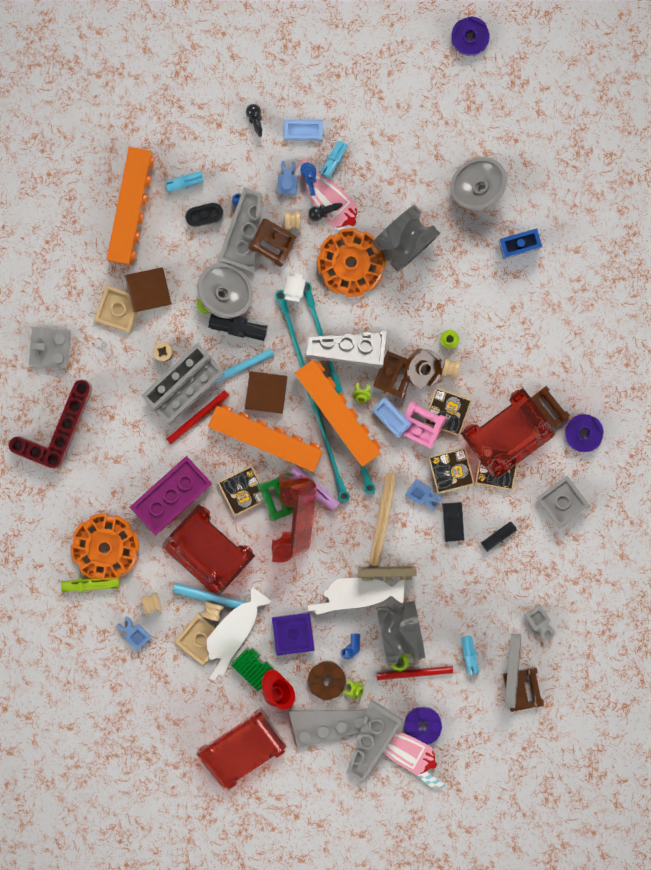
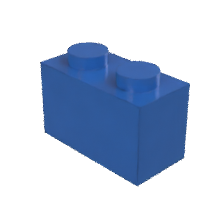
M537 228L501 238L498 241L503 260L542 248Z

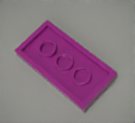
M186 456L134 502L130 509L156 536L212 485V482Z

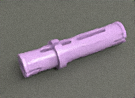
M298 465L289 472L292 477L316 497V501L322 502L331 512L339 504L327 493L328 490L326 488L323 489Z

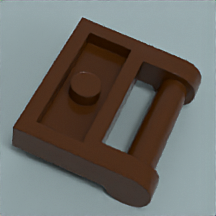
M263 218L253 240L248 245V249L262 254L274 261L275 265L281 267L297 236L270 220ZM263 240L279 249L280 253L277 255L261 246V241Z
M387 351L383 367L379 369L373 387L405 399V392L409 384L406 374H404L398 390L394 389L393 386L402 364L406 365L408 359Z
M547 385L519 407L543 437L570 416L568 411L565 412L551 395ZM543 396L558 414L559 417L554 420L538 400Z
M537 667L519 670L515 708H510L511 712L544 706V700L541 699L536 676L538 673ZM503 673V678H504V683H505V688H506V684H507V673ZM529 675L533 701H528L523 676Z

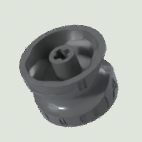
M415 204L395 219L372 242L378 251L388 250L391 252L392 261L390 264L397 272L415 259L441 234L434 225L425 227L421 224L420 216L422 212Z
M415 601L404 602L402 609L398 612L388 606L376 608L387 665L398 663L400 656L403 654H410L415 660L425 658Z

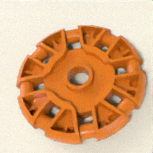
M345 228L338 230V233L333 236L330 235L324 240L319 248L321 251L316 263L318 274L322 276L323 283L329 290L336 294H344L345 297H358L364 295V292L368 290L372 291L379 284L383 277L381 274L383 269H385L386 259L384 251H378L372 244L375 237L366 231H357V228ZM354 238L361 239V244L353 243ZM343 239L345 245L338 247L336 242ZM369 248H372L374 252L371 256L366 251ZM328 252L333 253L332 260L326 259ZM349 257H353L357 261L356 266L353 268H349L345 264L346 259ZM370 265L376 266L374 273L369 272ZM331 269H333L334 273L336 274L333 277H330L328 271ZM364 278L366 283L359 286L357 281ZM342 280L349 282L348 288L341 286Z
M100 513L90 516L89 520L86 522L82 521L78 525L72 536L74 539L73 544L70 545L73 562L78 565L79 571L89 579H102V582L111 579H121L120 576L125 573L128 574L132 570L138 559L136 555L137 551H139V540L136 532H133L129 522L117 515L110 516L108 513ZM106 523L113 524L112 530L105 528ZM94 525L97 531L91 534L89 528ZM122 531L127 535V538L124 540L119 535ZM81 540H86L85 547L80 546ZM106 542L109 544L110 550L108 553L100 551L101 543ZM124 548L130 549L129 556L123 555ZM86 555L91 561L88 564L82 559ZM118 562L121 567L115 570L112 565ZM97 566L104 567L103 573L97 572Z

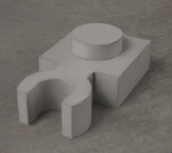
M541 604L524 614L534 631L540 628V635L545 641L547 640L545 636L547 630H550L553 635L556 634L555 630L547 625L551 620Z

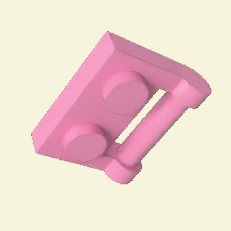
M412 401L404 415L412 425L402 435L428 448H433L447 417L443 415L438 416ZM417 413L435 422L434 428L412 418L413 414Z

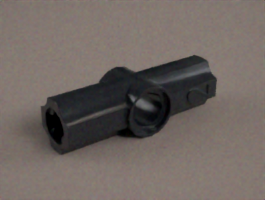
M211 313L208 328L227 332L229 335L241 338L248 337L265 341L268 325L248 321L249 319L239 316L228 319Z

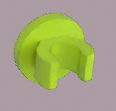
M356 383L355 391L352 392V398L359 403L369 401L371 399L370 385L367 384L366 389L361 390L359 383Z
M348 680L346 683L350 684L352 688L350 691L343 690V693L350 695L352 700L361 698L364 693L363 683Z

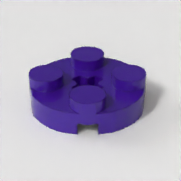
M474 16L459 20L452 29V45L462 55L477 56L485 50L489 43L490 34L487 25L483 20ZM474 32L473 36L476 37V39H471V41H468L465 34Z
M576 415L569 420L565 427L566 442L572 449L578 452L593 451L602 442L603 426L597 418L591 415ZM581 428L589 430L586 439L579 436Z
M429 707L413 708L405 717V734L427 745L435 742L442 730L439 714ZM420 721L422 723H424L425 721L428 723L426 725V730L418 729L420 727L418 724Z

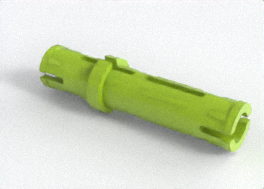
M78 578V580L61 581L62 593L74 591L83 593L88 590L120 588L119 578L102 582V579Z

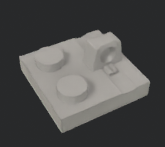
M32 327L29 365L68 369L71 331Z
M568 476L536 498L559 530L591 507Z

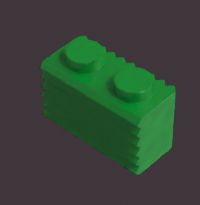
M246 647L231 663V666L259 691L262 688L264 674L269 670H274V667L268 661L263 662L259 658L261 655L253 647L251 649Z

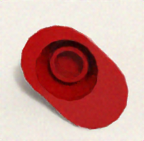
M267 671L262 679L265 701L272 707H277L281 710L291 708L295 702L293 686L278 671Z

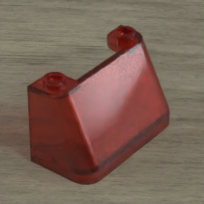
M523 387L511 394L509 400L511 405L481 427L477 424H470L461 433L484 467L494 478L506 473L552 439L556 433Z
M279 475V499L285 506L294 507L291 532L283 531L279 539L272 540V562H287L307 552L310 548L317 491L316 483L311 478Z
M198 504L164 541L163 548L210 592L219 596L255 555L249 546L239 545L237 547L210 522V511Z
M262 707L254 711L250 718H245L243 722L217 739L212 740L209 746L205 744L196 752L200 761L222 789L227 788L230 790L238 784L237 780L273 756L278 758L285 753L284 749L287 745Z

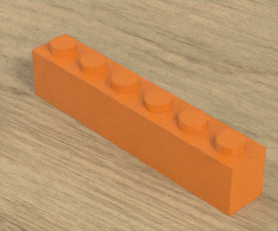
M134 147L128 148L106 259L109 262L131 266L132 262L136 260L137 251L134 249L135 244L139 243L140 240L139 224H143L144 220L142 208L143 205L146 206L148 194L145 193L146 188L151 185L152 176L149 175L150 168H154L155 157L152 151Z
M311 360L294 374L363 467L381 454L379 452L381 446L375 439L371 440L368 434L370 431L364 423L360 425L356 420L359 416L353 408L348 409L345 404L347 399L342 392L338 394L335 391L334 387L336 384L330 376L326 378L322 373L325 369L319 361L315 363L314 360Z
M222 404L221 407L216 406L208 425L209 428L307 470L315 471L323 452L320 450V445L311 441L308 445L302 442V437L295 434L292 437L285 435V430L276 426L273 430L267 427V422L257 419L256 422L249 419L250 415L241 411L239 415L231 412L233 408Z

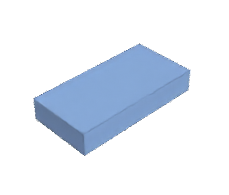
M284 120V140H323V120Z
M386 397L372 410L397 438H400L412 425Z

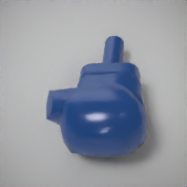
M309 162L303 163L300 171L305 178L306 185H309L310 195L314 196L313 183L317 182L316 168Z

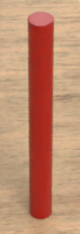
M225 390L167 437L166 440L170 444L175 442L229 397V394Z
M453 666L377 673V681L453 674Z

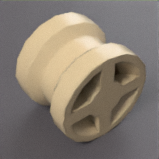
M285 210V230L290 228L301 229V210H296L295 212Z
M160 342L154 346L153 355L157 360L166 362L172 358L173 349L169 344Z
M445 358L441 376L446 377L448 375L453 379H457L461 361H451L449 358Z
M157 592L149 597L146 595L142 596L143 606L147 615L155 610L162 611V605Z
M205 601L206 608L202 612V617L220 621V611L223 610L224 606Z

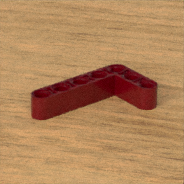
M78 380L74 383L49 447L24 437H13L8 444L10 451L49 468L60 467L65 460L92 393L91 383L86 380ZM81 383L87 385V391L84 394L78 391V386ZM74 401H78L80 404V409L76 412L71 409V404ZM68 418L73 422L71 429L64 427V421ZM60 436L66 440L63 447L57 445V439ZM17 440L23 443V447L19 451L14 447V443ZM34 447H38L41 451L38 458L32 455ZM52 454L58 456L59 460L56 465L50 463L49 459Z

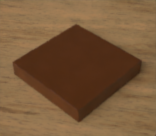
M163 267L125 275L134 313L172 304Z
M249 371L245 409L283 414L288 376Z

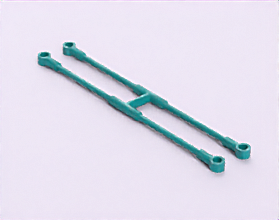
M306 282L305 285H309L310 290L303 293L307 305L311 309L318 335L324 336L315 309V302L311 292L312 286ZM279 290L275 293V298L279 302L281 311L285 316L300 367L302 368L305 366L289 316L290 312L287 302L284 298L281 300L277 298L278 293L284 294V291ZM327 361L330 369L329 374L336 384L334 389L338 394L342 392L344 395L337 371H335L332 361ZM308 393L336 477L335 481L339 491V500L347 502L350 499V495L346 491L342 477H340L320 414L321 410ZM360 465L365 485L364 491L367 494H373L375 486L371 482L368 469H366L365 465L363 467ZM368 485L373 486L372 492L366 490ZM342 493H346L348 495V498L346 500L341 499L340 496Z

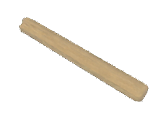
M388 472L385 477L369 565L378 567L380 564L396 481V474Z

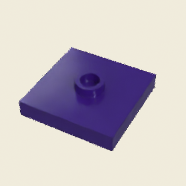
M310 612L272 617L277 656L315 651Z

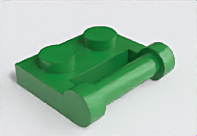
M290 473L257 485L270 513L268 515L270 521H275L303 509ZM274 487L282 508L281 511L277 512L268 488Z

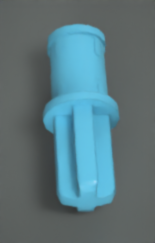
M338 141L331 154L327 155L328 159L319 172L325 177L327 176L329 179L331 178L335 168L341 163L340 159L347 149V145L344 142Z
M201 171L185 176L182 174L181 177L166 180L165 184L169 193L182 188L187 189L188 186L204 181V177Z
M464 636L461 638L468 675H472V672L477 674L480 672L476 658L478 653L475 652L472 636Z

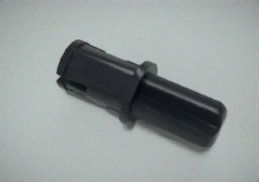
M508 522L499 530H494L492 535L480 543L488 552L500 542L504 543L503 540L516 532L517 528L512 522Z

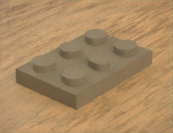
M415 566L358 567V577H362V581H373L374 577H381V580L384 581L393 580V577H400L401 580H412V576H417Z

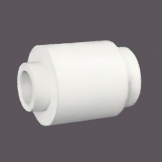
M292 273L291 276H287L284 289L285 300L300 302L306 280L302 279L303 275Z

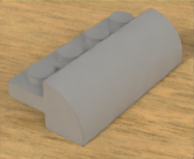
M196 343L141 396L168 425H171L225 372Z

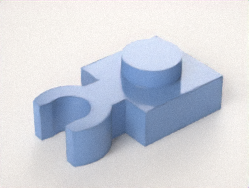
M282 161L281 168L284 174H278L277 194L297 195L298 176L292 175L296 164L292 161V167L286 169L285 161Z
M415 479L405 496L420 505L423 502L427 503V506L432 510L436 508V504L432 501L441 502V496L431 494L432 488L418 479Z
M126 616L124 619L128 622V626L123 627L119 623L117 627L119 630L128 633L124 638L138 651L152 636L139 623L134 627L132 620Z

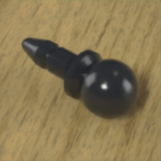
M250 104L246 108V115L249 117V122L253 123L257 135L262 137L261 109L256 104Z
M333 203L328 206L323 204L320 207L313 206L310 208L308 216L312 221H320L323 217L326 218L328 213L340 209L343 204Z

